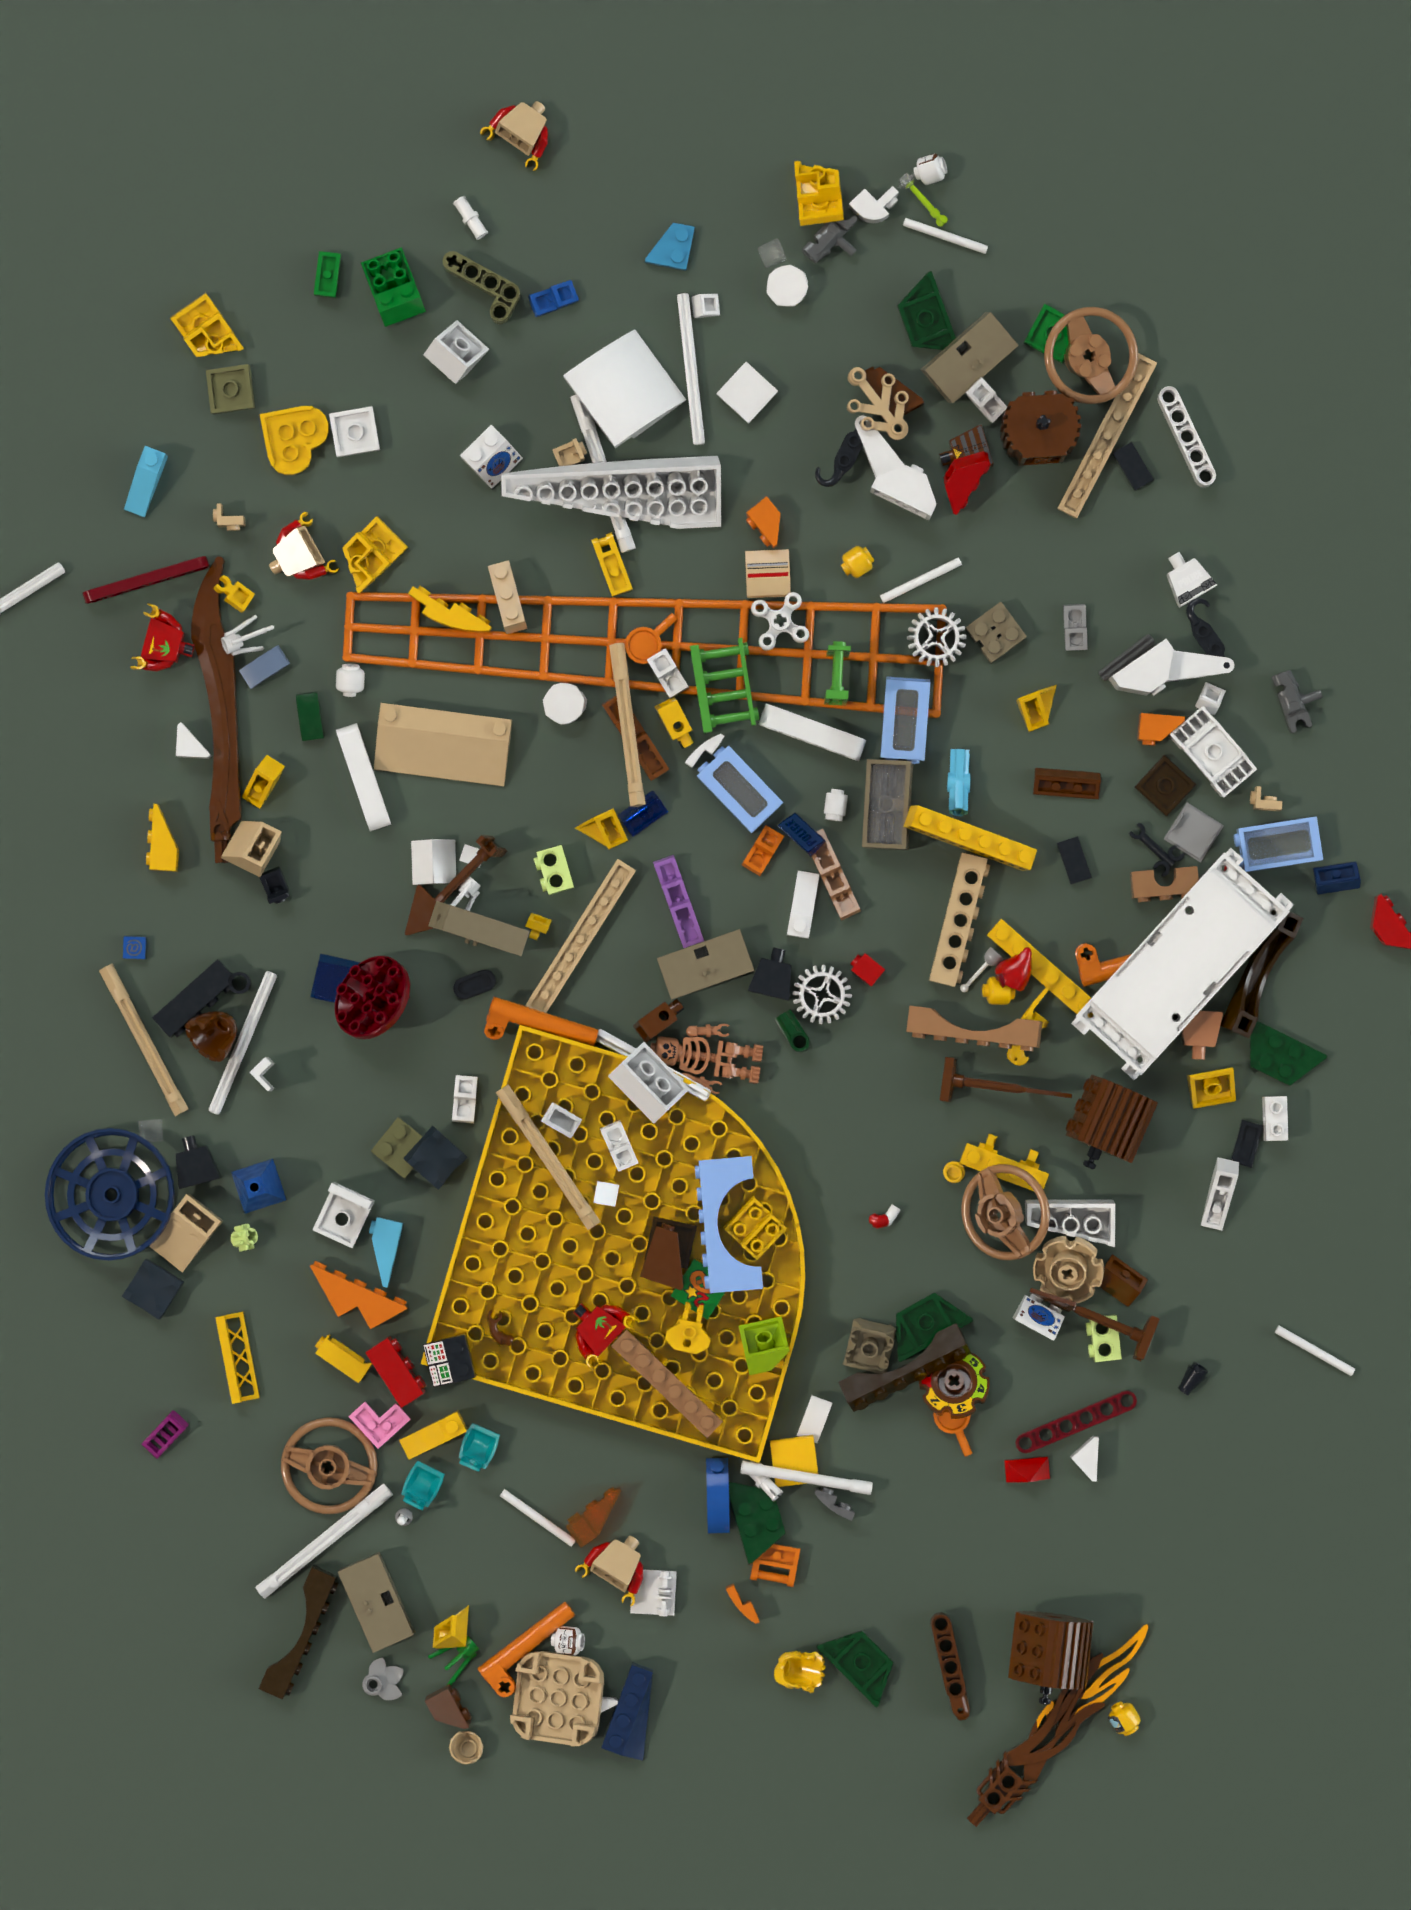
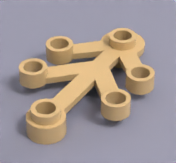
M860 367L853 368L848 373L849 383L853 386H859L873 405L863 404L853 399L848 402L847 410L853 414L861 412L881 415L887 423L875 422L871 417H865L860 422L861 429L864 431H884L894 440L903 439L908 433V425L903 420L905 403L909 399L908 394L905 391H899L895 395L896 409L893 416L889 411L891 388L895 383L894 375L887 373L881 378L883 386L880 399L866 381V372ZM859 372L861 379H856L854 373ZM885 377L891 378V384L885 383ZM899 394L905 397L904 402L898 400ZM856 403L858 406L857 410L851 409L850 404ZM865 420L871 423L869 428L864 426ZM899 425L901 432H896L894 426Z

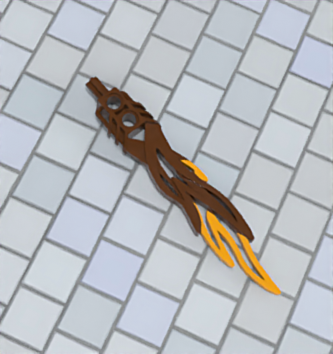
M1147 1624L1143 1625L1138 1632L1115 1652L1104 1658L1103 1653L1092 1657L1089 1660L1087 1683L1097 1669L1120 1656L1136 1642L1132 1651L1124 1659L1105 1670L1084 1692H1082L1083 1689H1071L1066 1695L1068 1689H1062L1055 1704L1051 1701L1039 1714L1029 1737L1011 1750L1005 1751L1003 1759L1000 1762L999 1759L996 1761V1767L993 1770L992 1767L988 1770V1776L977 1788V1794L979 1795L977 1798L980 1804L967 1817L975 1827L980 1824L990 1811L994 1814L997 1812L1004 1814L1015 1801L1021 1800L1024 1797L1021 1794L1031 1789L1029 1785L1039 1780L1037 1778L1047 1759L1062 1751L1072 1741L1080 1724L1105 1706L1103 1701L1122 1684L1130 1670L1126 1668L1104 1685L1100 1686L1101 1683L1111 1673L1129 1662L1136 1654L1147 1634ZM1115 1683L1107 1692L1080 1706L1071 1714L1078 1698L1088 1699ZM1046 1715V1720H1045L1044 1723L1039 1727V1725H1040V1723H1041L1043 1717ZM1060 1720L1055 1730L1056 1736L1042 1748L1030 1752ZM1072 1727V1729H1071V1730L1069 1731V1733L1063 1738V1740H1062L1060 1743H1058L1057 1745H1055V1743L1058 1741V1739H1059L1067 1730H1069V1729ZM1024 1765L1023 1779L1008 1766ZM1005 1776H1012L1014 1783L1010 1787H1005L1002 1785V1779ZM989 1782V1785L981 1792L982 1788ZM992 1792L999 1794V1800L994 1804L989 1803L987 1800L988 1795ZM1007 1801H1009L1008 1804L1001 1810L1000 1808H1001Z

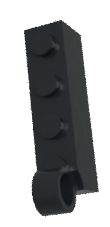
M217 959L152 1018L169 1037L172 1038L175 1035L177 1038L185 1032L186 1028L184 1026L190 1019L202 1014L201 1011L206 1006L211 1008L219 1001L217 997L223 991L226 994L230 990L236 994H244L251 987V979L243 972L232 974L221 960ZM241 975L246 978L247 985L243 990L238 991L233 986V980Z

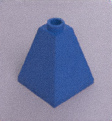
M274 1159L231 1172L245 1214L287 1200ZM253 1183L258 1184L259 1188L257 1191H254Z

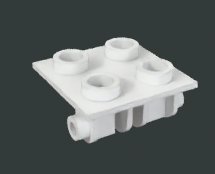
M643 1570V1581L638 1593L634 1594L636 1600L634 1605L631 1606L630 1613L674 1616L677 1571Z

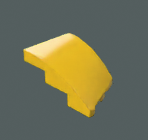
M794 161L800 226L844 220L839 171L823 168L818 165L813 167L802 165L801 161Z
M204 293L170 317L196 357L244 349L207 293Z
M378 516L362 532H357L342 548L358 593H361L408 548Z

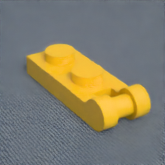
M610 532L605 534L606 537L594 538L591 541L610 593L614 597L631 591L633 588L613 534ZM609 545L611 550L603 553L601 547Z

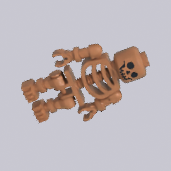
M706 1024L705 1027L689 1026L686 1029V1034L689 1037L683 1038L682 1045L679 1044L678 1039L659 1036L656 1043H651L650 1048L667 1066H674L676 1062H679V1069L685 1071L681 1074L710 1089L713 1094L720 1093L713 1091L709 1085L718 1083L721 1086V1082L709 1081L703 1076L699 1078L692 1075L701 1074L706 1069L709 1061L710 1063L715 1062L713 1075L715 1077L719 1076L720 1066H723L722 1077L733 1078L734 1076L740 1077V1080L749 1078V1083L758 1084L760 1067L751 1066L750 1070L743 1066L742 1069L735 1068L736 1064H732V1057L737 1058V1055H743V1058H748L750 1056L752 1061L761 1062L763 1045L754 1044V1047L750 1048V1045L743 1047L737 1046V1043L726 1042L725 1053H723V1041L719 1040L717 1053L713 1054L710 1053L707 1040L697 1037L699 1035L726 1037L729 1035L728 1033L724 1035L717 1030L721 1029L722 1026L728 1027V1024H719L718 1026ZM691 1041L695 1043L696 1051H692ZM698 1041L704 1044L706 1052L700 1051V1045ZM721 1056L728 1057L727 1063L721 1062ZM690 1060H694L691 1068H687ZM700 1060L704 1061L703 1066L699 1070H694Z

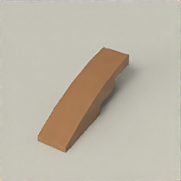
M821 829L815 833L823 841L810 849L809 852L842 921L861 912V909L824 830ZM808 835L809 837L804 841L810 847L817 841H808L812 838L811 835Z

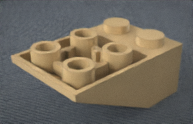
M186 1194L171 1213L170 1220L162 1234L149 1247L183 1273L223 1220L192 1195Z

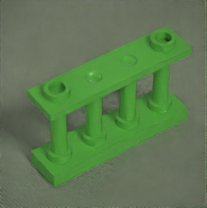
M738 638V646L704 651V649L699 650V644L690 646L703 733H712V728L718 724L749 719L751 727L756 726L755 721L759 720L758 707L753 708L745 659V656L749 655L747 642L743 643L742 638ZM740 654L741 668L710 673L702 669V663L708 659ZM744 677L745 689L717 694L706 693L705 684H709V681ZM747 698L749 711L719 716L710 715L708 706H712V703Z
M834 641L833 645H828L826 657H833L832 686L830 690L825 692L824 705L846 706L849 691L844 690L842 686L843 657H849L851 646H846V642Z

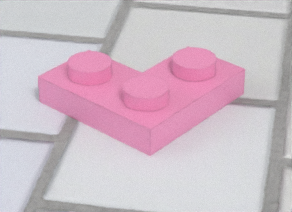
M366 1401L348 1416L377 1449L411 1420L397 1403L379 1417Z

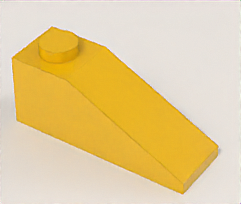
M457 1410L399 1441L410 1460L467 1432L468 1429Z

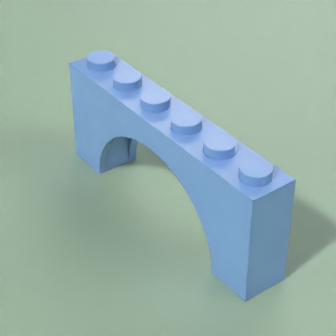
M752 1156L700 1160L699 1165L695 1166L696 1179H700L701 1187L697 1188V1200L702 1201L703 1209L698 1211L699 1223H704L705 1232H700L701 1245H706L707 1253L702 1254L703 1267H708V1276H704L705 1289H710V1293L763 1289L761 1267L743 1264L732 1257L720 1239L717 1224L719 1208L725 1195L738 1183L753 1179Z

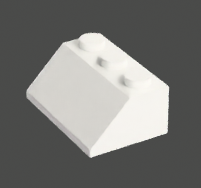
M645 1042L636 1048L608 1075L653 1124L690 1090Z

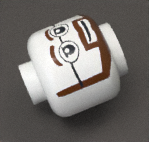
M936 153L919 158L917 160V167H914L916 179H921L925 185L942 181L945 174L948 173L944 158L939 157Z
M561 1626L557 1629L556 1633L552 1634L551 1645L555 1647L557 1654L576 1656L584 1649L585 1636L577 1627Z

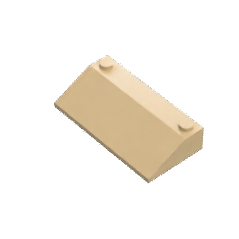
M381 703L374 770L504 786L513 721L510 719Z

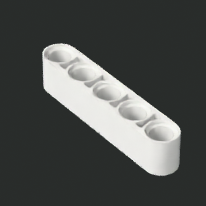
M1171 386L1164 387L1158 394V404L1194 481L1200 487H1209L1216 479L1212 463L1178 391ZM1170 392L1174 397V401L1171 403L1165 402L1162 397L1163 393ZM1172 413H1181L1183 421L1179 423L1173 421ZM1189 432L1192 435V441L1184 442L1181 439V433ZM1194 451L1199 452L1202 457L1201 461H1192L1190 454ZM1201 472H1208L1211 480L1203 482L1199 476Z
M765 704L758 723L762 727L856 761L860 760L867 741L769 704Z
M357 723L337 729L336 733L370 832L391 825Z

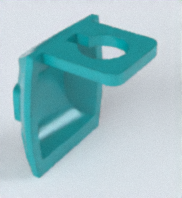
M472 1423L461 1444L459 1464L478 1472L481 1468L486 1469L495 1454L500 1434Z
M417 1461L404 1483L401 1493L404 1495L403 1501L420 1510H423L424 1506L428 1507L437 1495L445 1474Z

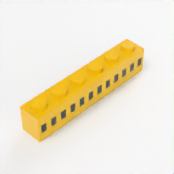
M919 805L910 806L903 826L1021 871L1031 870L1037 852L1035 848Z

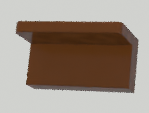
M1112 1254L1104 1265V1276L1100 1288L1129 1307L1141 1293L1148 1279Z

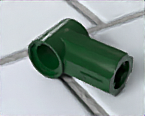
M791 1009L775 1018L776 1023L794 1051L805 1052L809 1049L810 1039ZM799 1036L804 1037L806 1045L803 1048L795 1047V1038Z

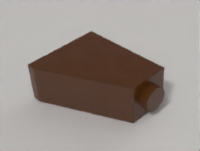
M870 367L865 370L866 381L881 399L883 386L881 378L887 372L881 367L876 369ZM885 377V383L891 384V378ZM895 379V383L891 388L889 411L893 416L896 409L894 397L899 391H905L909 396L908 401L905 403L904 415L923 406L924 401L921 397ZM899 394L898 400L904 402L905 397ZM879 415L880 418H881V420H882V422L887 423V422L883 419V417H882L881 415Z
M662 1223L661 1226H656L640 1277L682 1291L684 1284L678 1232L674 1231V1226Z

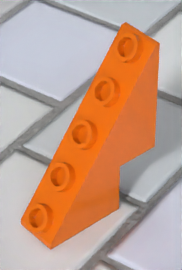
M314 1261V1264L310 1265L338 1317L358 1306L369 1328L372 1329L408 1309L407 1301L396 1296L393 1300L386 1296L387 1292L375 1287L374 1291L366 1288L367 1283L356 1278L354 1282L346 1279L347 1274L338 1270H334V1273L326 1270L327 1265L318 1261Z

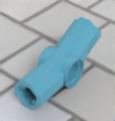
M950 749V773L948 772L947 792H949V814L954 816L968 814L970 754L969 750Z

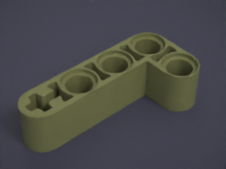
M455 251L446 253L443 257L445 270L494 297L495 300L490 308V316L496 324L506 323L521 297L518 286ZM456 258L457 264L463 267L462 272L459 273L460 267L456 265L449 267L448 260ZM475 268L478 270V275L474 278H469L466 276L467 270ZM493 278L497 281V285L492 289L485 286L486 281ZM514 289L517 294L513 299H507L504 296L506 290ZM498 308H503L506 310V315L503 318H496L494 311Z

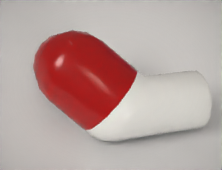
M891 1204L886 1214H872L869 1217V1223L874 1228L888 1227L893 1223L901 1210Z

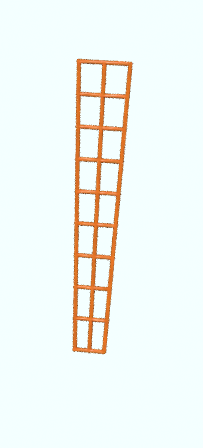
M348 592L346 594L342 658L345 662L615 687L609 645L615 643L625 644L626 641L623 638H616L618 606L675 608L674 615L677 617V620L674 622L673 641H661V650L665 648L666 650H672V660L680 672L681 651H690V646L699 644V650L704 649V651L738 646L681 642L683 608L740 609L739 638H742L743 643H745L748 638L749 609H751L754 601L519 596L521 604L543 605L542 634L521 632L506 634L503 631L477 633L452 628L419 627L421 603L408 593ZM429 595L435 601L437 598H440L446 603H478L477 617L479 614L486 617V604H498L496 595ZM355 601L412 602L410 626L354 623ZM765 601L772 610H780L784 606V601ZM789 601L792 605L797 603L796 601ZM802 602L801 606L796 610H806L805 627L809 631V638L804 642V649L774 647L769 651H765L760 646H748L749 655L803 658L801 696L751 692L752 701L883 713L884 704H875L878 662L926 665L928 659L924 658L923 662L920 663L919 658L921 656L879 654L881 612L926 613V609H929L930 613H934V608H938V614L942 615L943 609H947L944 604ZM552 605L609 606L607 638L550 634ZM757 605L755 609L764 610V607L762 605ZM815 611L872 612L870 653L850 652L848 658L843 657V660L869 662L867 703L847 701L846 706L824 705V699L810 697L812 658L833 660V657H826L827 650H813ZM937 620V629H942L946 626V622ZM353 631L410 635L409 657L405 659L352 654ZM939 632L936 633L937 643H941L940 638L944 632L941 634ZM419 635L475 639L474 665L417 660ZM484 639L541 642L539 671L483 666ZM550 643L607 646L605 678L548 672ZM936 646L935 655L944 654V652ZM740 654L737 659V668L742 667ZM932 660L931 665L935 666V661ZM939 660V667H934L932 709H928L929 718H939L941 715L942 660ZM736 677V690L705 687L706 693L717 694L745 689L744 677ZM629 680L630 689L666 692L661 683ZM689 686V688L679 694L697 695L696 686ZM895 706V714L917 716V708Z

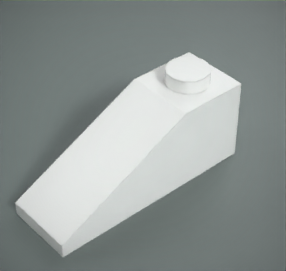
M798 871L787 930L788 936L809 939L819 874Z
M1217 1158L1201 1226L1222 1231L1239 1175V1162Z

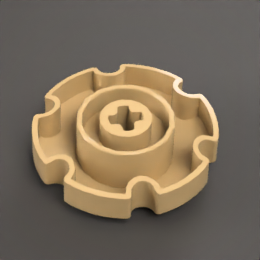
M1067 1236L1055 1237L1043 1245L1042 1251L1044 1253H1037L1035 1257L1033 1276L1035 1281L1042 1282L1040 1286L1042 1292L1081 1303L1094 1295L1095 1286L1100 1287L1104 1276L1103 1259L1096 1258L1098 1250L1085 1239L1076 1237L1075 1240L1069 1241Z

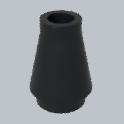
M1193 1362L1192 1365H1188L1178 1389L1184 1394L1189 1395L1191 1391L1207 1378L1206 1374L1208 1371L1197 1362Z

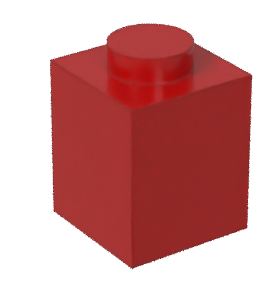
M866 953L862 956L858 954L850 963L853 966L851 971L870 987L885 971L881 965Z

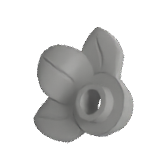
M383 1657L376 1659L369 1666V1674L362 1682L363 1690L368 1695H379L384 1700L397 1699L402 1696V1692L396 1684L402 1678L404 1670L398 1666L386 1667ZM375 1680L378 1686L371 1688L369 1682Z

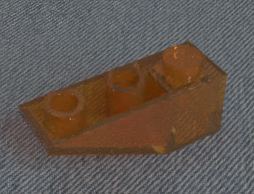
M614 1486L603 1493L604 1498L599 1502L594 1499L585 1506L587 1509L580 1515L576 1512L567 1519L569 1523L566 1525V1528L580 1548L599 1536L621 1492L620 1486L617 1489Z

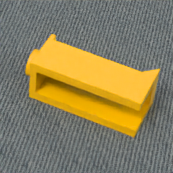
M330 1334L326 1338L322 1336L315 1345L318 1348L315 1354L359 1383L371 1367L372 1362L364 1363L365 1359L334 1337L330 1339Z

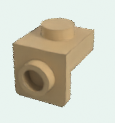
M576 438L552 450L559 466L576 465L585 461L584 455L587 454L583 442L578 443Z
M217 503V509H213V522H217L218 527H227V531H239L240 527H245L244 516H223V505Z

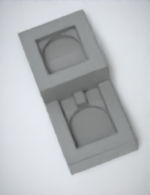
M1063 605L1065 650H1088L1086 605Z

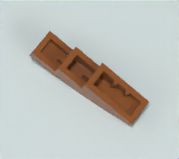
M616 695L603 703L602 706L622 736ZM633 713L639 764L650 781L668 771L669 768Z

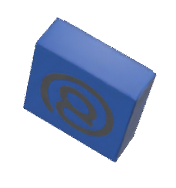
M124 936L123 959H146V937Z

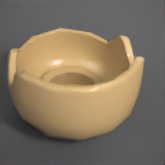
M459 1731L451 1738L449 1750L451 1756L458 1763L472 1764L477 1762L482 1756L483 1744L481 1738L475 1733Z

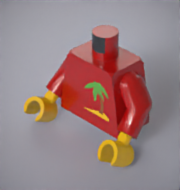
M148 603L147 605L152 607V612L150 614L143 612L145 616L151 617L141 656L131 658L136 659L138 665L130 666V668L133 670L143 669L157 672L170 668L173 663H178L180 654L192 657L195 644L183 642L185 633L182 631V625L171 614L158 609L156 605Z
M581 1303L573 1311L582 1321L576 1327L575 1337L578 1349L586 1360L587 1366L594 1370L592 1367L593 1362L597 1361L601 1365L602 1362L598 1356L625 1328L634 1331L635 1329L631 1327V1322L636 1321L639 1323L640 1320L617 1306L604 1304L600 1307L597 1305L591 1312Z

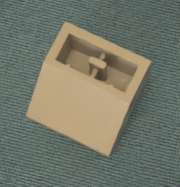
M241 821L221 858L261 877L280 843L282 831L264 822Z

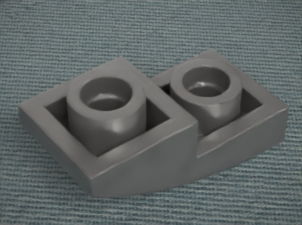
M821 1486V1489L815 1488V1495L825 1506L836 1514L852 1521L855 1512L851 1510V1505L839 1502L836 1505L837 1495L833 1494L834 1490Z

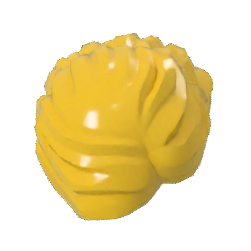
M785 1652L778 1659L774 1669V1678L776 1682L788 1689L802 1688L813 1693L815 1687L822 1685V1677L825 1676L822 1672L826 1668L824 1665L825 1661H823L824 1658L818 1652Z

